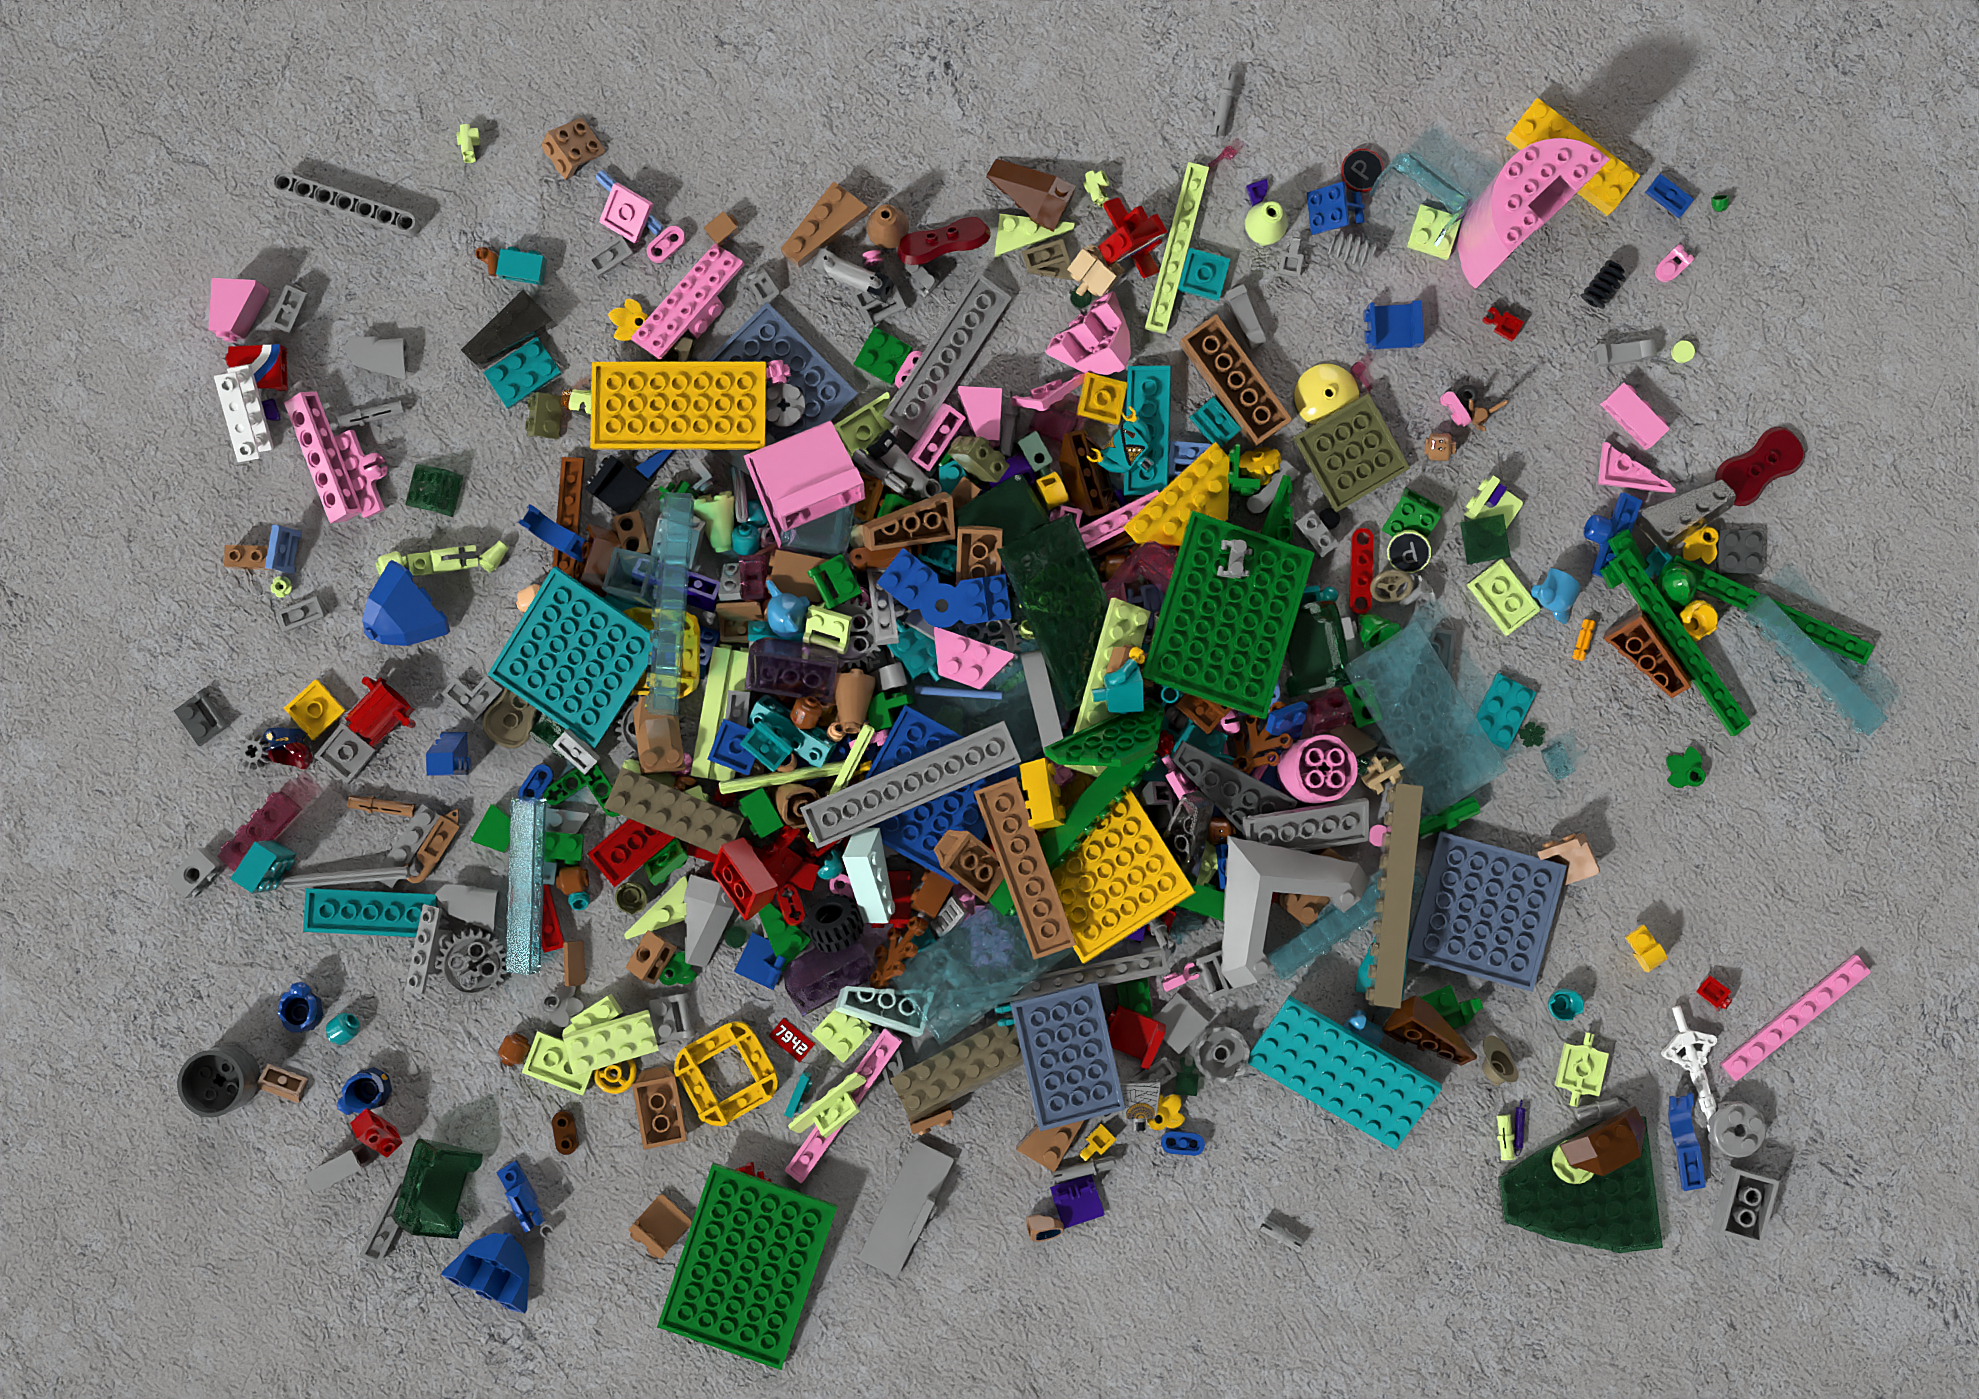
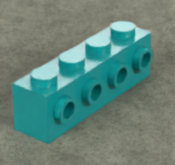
M765 694L756 702L747 723L754 727L759 721L762 723L767 722L774 728L773 732L777 736H783L791 743L790 747L794 749L792 751L794 754L801 756L811 765L818 768L826 764L838 742L830 740L827 732L817 726L807 730L797 728L790 717L791 710Z

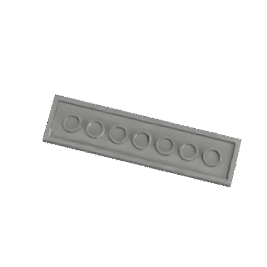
M975 272L885 409L882 417L894 426L898 425L901 431L915 441H918L1012 297L979 272Z

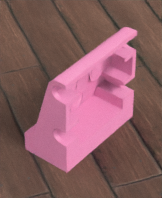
M831 420L749 453L784 532L865 499L864 482Z

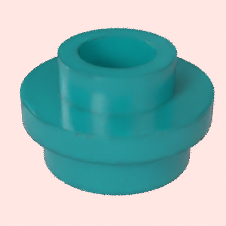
M585 891L574 892L569 895L568 902L574 910H584L590 903V895Z

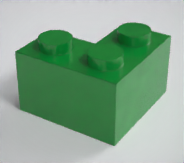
M764 787L739 800L741 803L739 809L745 818L748 816L752 822L749 826L755 837L766 838L787 825Z

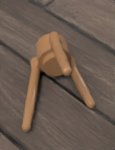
M1470 399L1467 411L1470 413L1471 423L1475 425V429L1486 431V427L1482 424L1488 420L1491 413L1505 406L1509 401L1504 400L1487 410L1484 407L1474 408V401Z

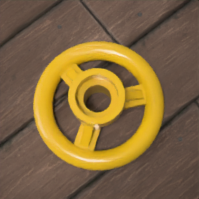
M626 1060L630 1067L628 1081L622 1075V1062L609 1065L604 1071H600V1068L593 1070L596 1084L607 1093L619 1094L625 1092L636 1079L637 1069L634 1060ZM612 1069L617 1070V1076L611 1074ZM601 1078H605L608 1082L612 1083L618 1081L622 1086L610 1087Z

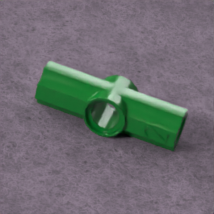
M1470 796L1455 804L1440 807L1434 810V813L1424 816L1420 819L1418 836L1420 839H1424L1441 830L1446 831L1454 828L1461 821L1478 815L1481 811L1474 796Z

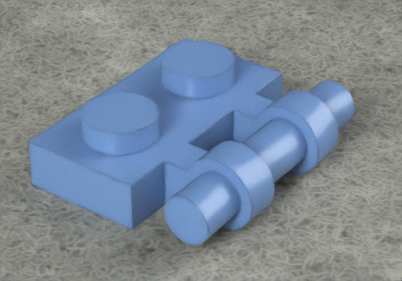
M1161 582L1140 586V596H1134L1133 589L1125 590L1127 603L1137 606V603L1142 602L1144 609L1151 611L1147 624L1148 629L1153 628L1154 613L1161 611L1164 601Z

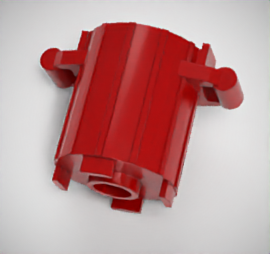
M369 677L362 679V683L370 691L345 718L346 721L351 722L348 727L355 734L358 732L363 737L371 739L372 741L369 745L375 747L400 721L403 726L408 728L415 727L416 722L409 717L415 709L411 708L410 704L396 690L386 684L385 679L381 677L377 681Z

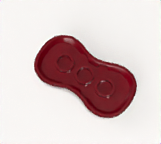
M965 217L939 229L917 231L904 236L897 248V255L905 264L920 265L946 253L979 248L989 241L991 232L988 225L980 218Z
M1780 426L1770 428L1760 436L1751 450L1743 455L1725 460L1718 467L1715 474L1716 485L1724 498L1735 506L1750 505L1760 497L1769 483L1777 478L1793 474L1802 466L1805 459L1804 448L1797 436L1789 429Z

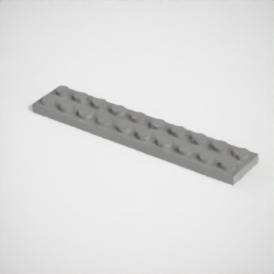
M1002 721L805 805L800 809L818 849L1021 762V759L1007 726Z

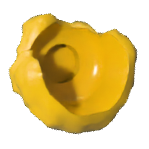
M1695 600L1687 604L1678 615V620L1694 642L1700 641L1706 634L1710 635L1718 629V614L1712 605L1704 600Z

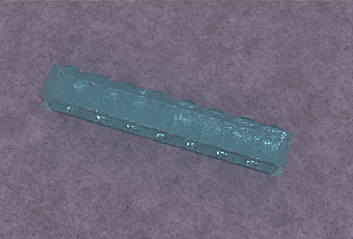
M1761 593L1742 610L1747 615L1744 619L1752 627L1757 625L1762 630L1759 634L1768 643L1771 640L1777 646L1775 650L1783 658L1787 656L1792 661L1790 665L1798 673L1802 671L1807 676L1805 681L1812 688L1818 687L1822 691L1820 696L1828 704L1833 702L1837 706L1835 711L1843 719L1849 718L1852 722L1850 726L1858 734L1864 733L1869 736L1888 719L1768 595Z
M522 796L512 798L510 805L509 890L507 893L508 912L506 916L508 926L505 963L506 972L531 975L541 971L546 799Z
M1416 866L1412 895L1423 888L1422 884L1426 882ZM1378 879L1366 887L1361 900L1345 913L1336 907L1311 924L1309 928H1305L1267 954L1266 957L1275 967L1273 971L1281 980L1284 978L1289 980L1297 974L1295 970L1301 966L1304 968L1310 966L1315 962L1313 958L1321 953L1323 956L1333 949L1332 945L1338 941L1340 944L1351 937V932L1356 929L1360 931L1369 925L1367 921L1373 917L1377 919L1378 912H1375V901L1380 898V890H1377Z

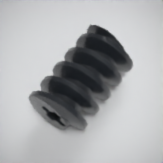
M1607 260L1605 266L1600 269V273L1594 276L1595 280H1592L1589 283V287L1584 289V293L1580 295L1581 298L1593 307L1604 309L1605 305L1602 301H1611L1607 294L1614 296L1616 292L1613 287L1616 289L1621 288L1618 280L1621 282L1626 281L1623 275L1625 273L1623 267L1614 261Z

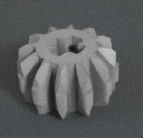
M254 733L253 736L247 734L245 735V740L240 739L238 741L242 747L235 749V751L241 752L236 759L243 760V767L249 766L250 770H255L257 767L263 769L265 767L264 762L271 763L268 752H265L269 747L267 740L261 737L260 733ZM255 748H257L258 751H256L255 755H253L252 752L255 751Z

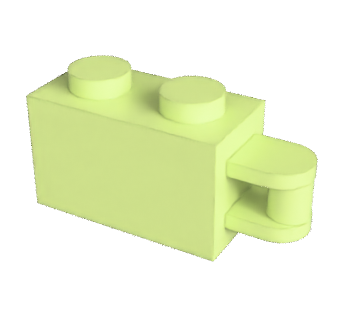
M610 994L570 1019L572 1024L563 1030V1034L610 1021L623 1011L613 995Z

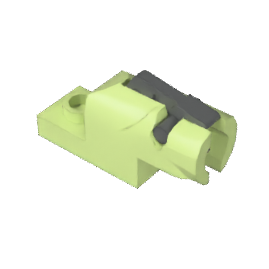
M476 546L452 547L430 550V552L407 554L409 571L413 576H423L478 567V558L475 556Z

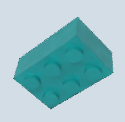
M276 840L255 841L230 879L252 894L276 890L283 882L282 876L284 873L289 871L295 864L294 858L297 854Z

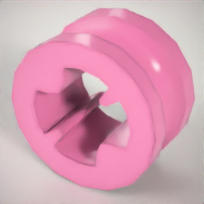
M881 250L868 251L862 255L863 259H866L864 262L866 267L875 266L883 262V258H880Z

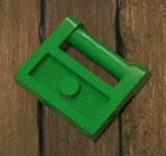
M842 554L807 571L809 578L813 579L826 604L824 606L827 610H832L863 593ZM824 571L828 574L839 595L834 600L820 575Z

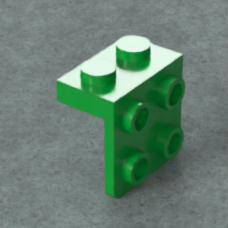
M1235 444L1230 449V452L1227 453L1230 462V470L1228 472L1229 493H1238L1239 497H1251L1252 494L1259 490L1260 479L1238 478L1240 444Z

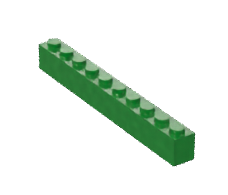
M1151 752L1122 767L1108 766L1065 812L1066 818H1063L1065 825L1050 828L1039 841L1050 872L1056 867L1060 868L1067 860L1065 857L1071 851L1075 852L1081 846V840L1086 835L1090 836L1096 830V824L1111 814V808L1126 798V792L1141 782V776L1156 766V760L1159 758L1158 755ZM1004 878L988 901L1003 916H1015L1017 911Z

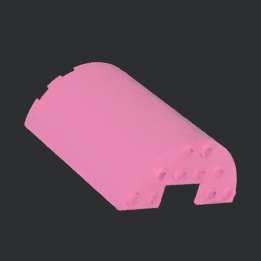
M1553 138L1535 142L1516 153L1475 200L1462 220L1457 250L1459 252L1461 268L1474 289L1508 259L1507 257L1535 230H1539L1610 159L1586 143L1565 138Z

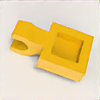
M1100 1123L1085 1138L1089 1144L1078 1154L1087 1161L1096 1150L1102 1155L1117 1139Z

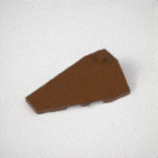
M995 159L986 175L1002 193L1008 194L1015 201V205L1019 209L1022 208L1026 211L1034 223L1052 232L1056 229L1071 202L1076 188L1075 185L1057 176Z
M1416 995L1402 1001L1401 1008H1396L1382 1027V1031L1402 1044L1410 1042L1417 1045L1418 1050H1431L1436 1052L1437 1057L1460 1066L1477 1059L1476 1053L1432 1005Z

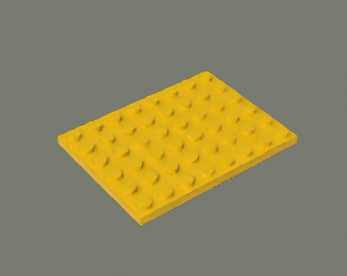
M1073 770L1077 778L1060 789L1061 796L1058 797L1060 805H1063L1065 812L1097 779L1096 777ZM1131 788L1126 792V798L1111 808V814L1096 824V830L1090 836L1086 835L1081 840V846L1075 852L1071 851L1065 857L1067 859L1060 868L1056 867L1051 872L1076 941V945L1072 947L1083 964H1086L1196 893ZM1049 829L1043 831L1036 830L1039 840Z

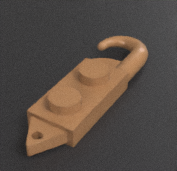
M459 808L445 815H440L417 853L418 860L424 867L419 875H410L409 878H406L409 882L420 883L428 878L460 827V824H458Z

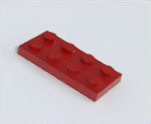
M628 819L588 852L587 855L613 887H616L676 837L635 820Z

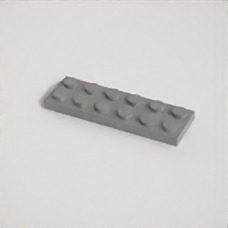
M1360 798L1243 817V840H1251L1299 851H1310L1369 841V800Z

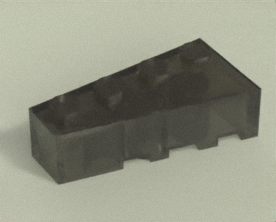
M522 290L461 351L482 370L505 357L507 353L514 349L517 350L526 342L541 336L543 332L550 328L553 329L558 325Z
M1719 480L1638 511L1635 524L1663 553H1666L1732 508L1736 494L1723 480Z
M1199 790L1182 795L1162 837L1192 887L1197 884L1215 804Z

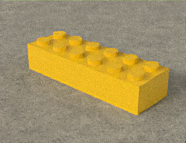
M1536 98L1505 139L1520 150L1542 140L1553 138L1573 139L1586 143L1602 152L1610 160L1577 194L1608 216L1615 210L1640 175L1539 98Z

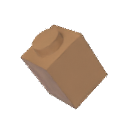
M724 211L704 227L708 236L718 247H723L740 233L737 228L739 224L732 214L727 216Z

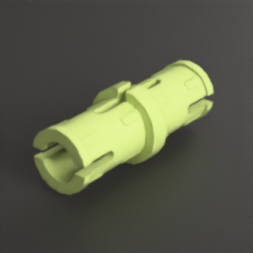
M1510 1114L1497 1115L1499 1130L1497 1140L1500 1141L1501 1160L1515 1159L1513 1148L1515 1136L1512 1134Z

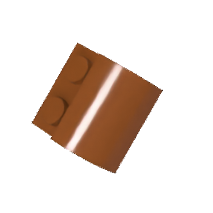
M859 471L864 482L865 499L844 507L842 512L861 521L869 522L877 519L886 494L898 495V493L887 484H881L880 479Z
M1187 693L1175 704L1177 708L1207 734L1231 710V708Z

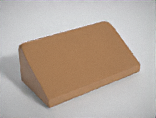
M584 941L564 942L565 985L585 984Z
M267 1063L257 1084L259 1089L299 1103L308 1078Z

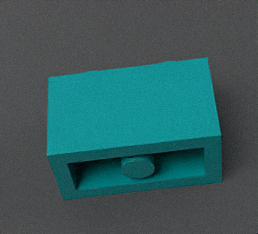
M508 247L507 250L500 249L496 271L500 279L543 286L547 260L541 252L529 250V253L520 252L521 250L515 247Z

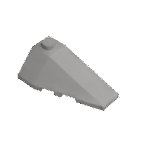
M690 874L684 895V903H686L687 915H685V923H687L685 963L706 967L734 910V904L717 880Z

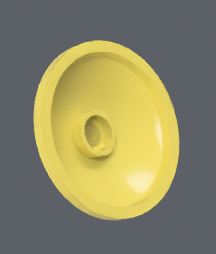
M1319 364L1308 369L1299 378L1294 391L1296 409L1300 416L1311 425L1316 424L1359 398V390L1355 379L1347 370L1334 364ZM1326 390H1330L1332 392L1331 397H1327L1325 395Z

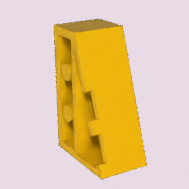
M1046 758L1019 765L1023 790H1026L1028 801H1025L1027 809L1030 808L1032 819L1028 820L1029 827L1043 831L1065 825L1063 819L1066 818L1063 805H1060L1058 798L1061 796L1059 785L1055 784L1053 777L1056 775L1054 764L1050 763Z

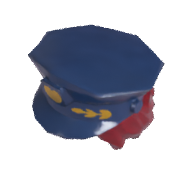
M272 727L268 728L263 734L269 746L265 752H268L269 758L274 763L296 766L299 769L306 770L313 759L307 746L303 745V739L308 734L299 728Z

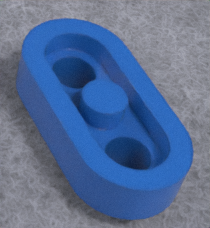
M540 764L532 769L519 789V798L523 803L535 804L541 799L545 789L549 787L554 779V772L550 766ZM542 771H545L547 774L545 779L540 778ZM530 789L534 790L535 792L533 797L528 796V791Z
M1170 1130L1161 1137L1163 1150L1170 1154L1196 1156L1201 1154L1205 1147L1204 1139L1195 1132ZM1169 1138L1175 1139L1173 1145L1167 1143ZM1191 1140L1197 1141L1195 1147L1189 1146Z

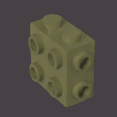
M959 436L952 442L951 449L948 451V454L977 481L998 483L1010 466L1004 460L1005 456L999 451H994L990 447V442L981 436Z

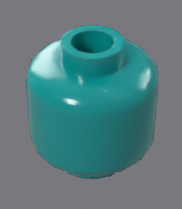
M745 523L737 526L732 531V547L736 553L748 557L760 549V533L757 531L758 528Z
M339 1013L326 1025L328 1040L338 1045L347 1044L359 1033L358 1019L350 1013Z

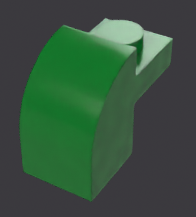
M882 692L876 695L868 708L870 726L875 729V732L888 728L891 729L897 720L894 709L904 707V705L915 704L913 696L905 695L904 692L892 694V698L890 692Z

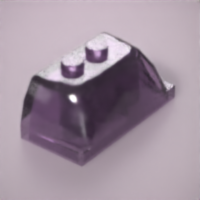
M763 637L756 640L750 646L745 689L797 698L812 696L818 701L832 703L838 666L837 654L833 649L821 645Z
M855 940V944L848 946L847 949H841L834 953L833 951L829 953L824 950L820 951L816 947L786 964L784 971L785 989L802 1016L838 998L840 990L845 986L858 987L870 980L872 973L877 969L864 946L858 940Z

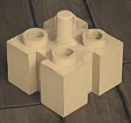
M1093 243L1088 245V247L1082 248L1067 269L1071 272L1070 275L1078 282L1083 280L1076 290V293L1080 296H1083L1087 289L1095 296L1105 295L1112 290L1126 271L1117 263L1108 266L1099 248Z

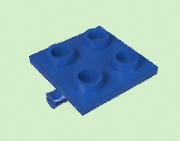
M1339 182L1307 192L1311 235L1348 226V211L1355 212V223H1364L1363 210H1365V204H1362V192L1352 193L1354 203L1347 202L1345 182Z
M752 932L734 972L774 990L779 977L782 975L783 971L781 969L786 958L778 955L776 959L769 939Z

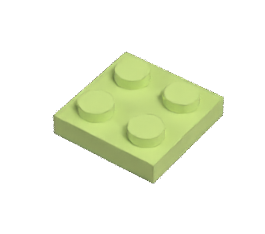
M1420 205L1406 247L1447 260L1450 256L1462 217Z

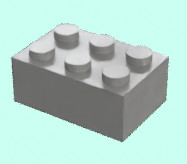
M1728 1165L1712 1229L1720 1234L1763 1246L1779 1181L1769 1176Z

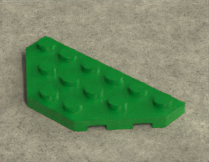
M1150 698L1144 701V711L1129 712L1125 715L1121 713L1115 714L1044 747V753L1059 765L1122 767L1157 750L1165 715L1164 707Z

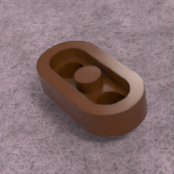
M561 1110L552 1118L555 1146L559 1153L569 1155L579 1145L574 1115L570 1111ZM560 1119H564L566 1121L565 1126H561L559 1124ZM564 1140L569 1141L570 1146L568 1148L563 1146Z

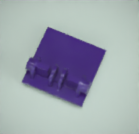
M1091 1174L1050 1187L1064 1229L1105 1215Z

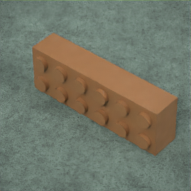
M1217 314L1180 340L1179 345L1232 419L1239 425L1242 433L1253 448H1256L1292 421V418Z

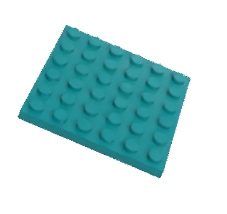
M555 566L548 574L487 675L565 729H570L578 738L595 749L650 665L664 640Z

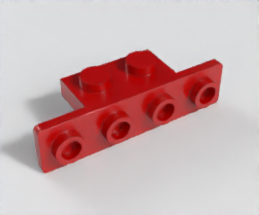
M1114 198L1103 203V207L1116 230L1126 225L1131 233L1148 219L1142 205L1127 213L1120 198ZM1160 239L1143 253L1131 257L1143 279L1159 273V269L1150 253L1162 244Z
M785 825L781 829L779 836L767 847L766 853L760 859L771 877L776 880L778 885L776 893L803 860L801 856L788 848L800 832L799 828L794 829L789 825Z

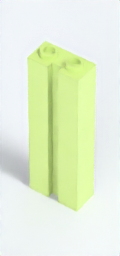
M719 644V648L713 647L690 776L718 781L737 779V772L735 770L707 760L723 718L726 717L728 690L751 692L752 694L753 685L746 684L748 648L741 647L740 651H734L732 646Z

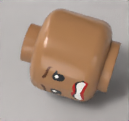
M1431 433L1429 438L1425 439L1424 455H1428L1431 461H1448L1451 458V454H1456V441H1452V436L1449 433Z

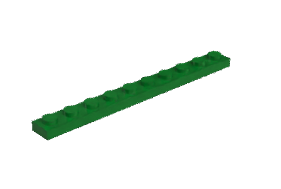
M1629 548L1624 549L1611 559L1609 564L1730 736L1738 735L1751 722Z
M1674 555L1673 563L1684 565L1694 574L1697 590L1858 664L1866 665L1874 645L1680 556Z

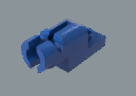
M516 1160L498 1170L496 1173L507 1191L504 1194L511 1204L513 1212L519 1219L523 1230L528 1232L534 1227L529 1215L531 1212H533L532 1219L535 1225L542 1224L545 1219L536 1202L538 1197L518 1161Z

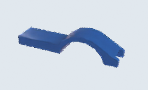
M529 504L527 506L529 510L523 520L519 519L517 523L542 541L564 552L574 560L582 562L583 550H581L583 541H588L555 523L539 509Z
M1691 1092L1687 1093L1686 1096L1677 1098L1669 1096L1668 1109L1669 1126L1676 1147L1681 1188L1684 1191L1706 1187L1700 1144L1697 1141L1692 1125L1691 1109L1694 1106V1099Z

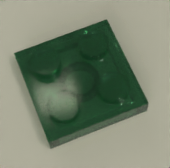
M1504 514L1459 522L1467 565L1511 557Z

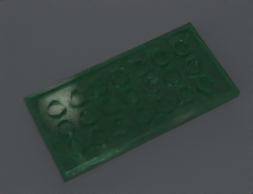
M1072 513L1066 514L997 549L1066 711H1070L1082 704L1109 607L1108 598Z

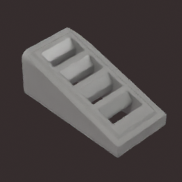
M953 895L937 913L930 925L941 939H945L955 934L967 914V910L959 899Z

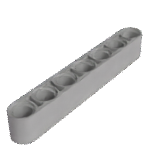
M280 172L273 178L274 187L287 197L406 236H415L420 231V222L408 212L286 172ZM289 180V186L287 188H282L283 183ZM306 187H310V192L307 195H303V190ZM326 194H331L330 199L323 202V197ZM351 200V205L344 209L343 204ZM367 207H371V212L368 215H364V210ZM387 214H392L391 220L384 222V217ZM412 220V226L410 228L405 229L404 224L407 221Z

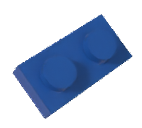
M1661 174L1654 179L1645 191L1648 196L1678 218L1684 214L1694 200Z

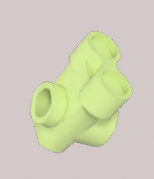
M469 124L460 125V132H456L458 145H461L464 162L473 163L476 161L473 146L480 145L478 128H470Z
M1093 170L1085 174L1086 181L1083 182L1084 187L1091 195L1093 203L1103 207V203L1109 201L1104 191V188L1110 185L1109 180L1103 170L1097 173Z

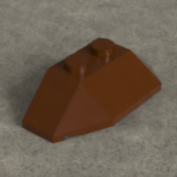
M1083 429L1064 434L1058 461L1070 502L1080 510H1083L1082 512L1088 517L1108 513L1114 489L1108 470L1098 465L1097 462L1087 459L1086 455L1090 458L1096 456V452L1091 448L1099 451L1102 449Z
M1633 1106L1559 1146L1570 1166L1604 1176L1641 1157L1646 1126L1636 1106Z

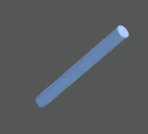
M915 685V694L987 699L1003 698V691Z

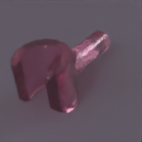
M1226 146L1221 154L1207 164V166L1211 169L1222 161L1224 157L1231 161L1236 155V150L1231 146Z
M1356 362L1351 367V374L1359 378L1366 389L1370 391L1373 388L1362 374L1366 367L1361 362Z

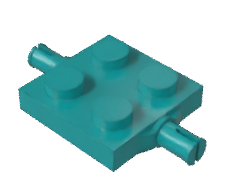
M898 617L896 624L899 632V643L887 644L898 661L902 663V666L912 679L927 672L932 675L936 682L942 679L943 676L939 675L936 667L935 641L911 626L906 627Z
M1189 717L1179 732L1168 727L1167 731L1173 733V739L1175 740V746L1170 755L1171 758L1174 756L1181 741L1184 740L1232 765L1230 761H1234L1235 758L1223 753L1228 735L1215 729L1207 734Z

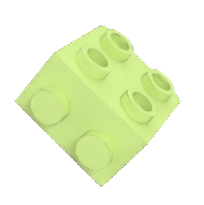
M1493 475L1488 479L1484 478L1477 488L1480 491L1476 497L1472 496L1465 506L1467 510L1464 515L1493 535L1500 537L1522 507L1523 502L1506 490L1496 506L1489 508L1484 505L1500 482Z

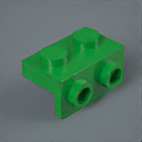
M539 831L537 857L543 858V862L556 863V859H564L565 864L578 865V861L584 860V834Z

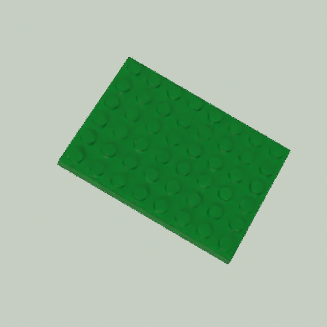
M1192 510L1141 673L1142 679L1261 719H1266L1315 553ZM1222 540H1243L1246 542V550H1253L1252 555H1244L1243 571H1250L1249 576H1241V578L1217 576L1219 566H1224V571L1228 570L1231 547H1227V550L1221 549Z
M713 1162L657 1327L782 1370L838 1205Z

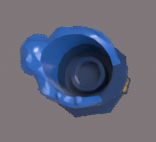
M303 982L292 984L290 990L282 995L278 1006L279 1011L277 1012L284 1028L292 1033L314 1030L324 1016L321 999L311 993L310 987Z
M375 1067L358 1071L343 1086L341 1090L342 1097L337 1101L338 1110L346 1115H350L353 1112L360 1114L365 1108L372 1110L384 1106L392 1092L389 1076Z

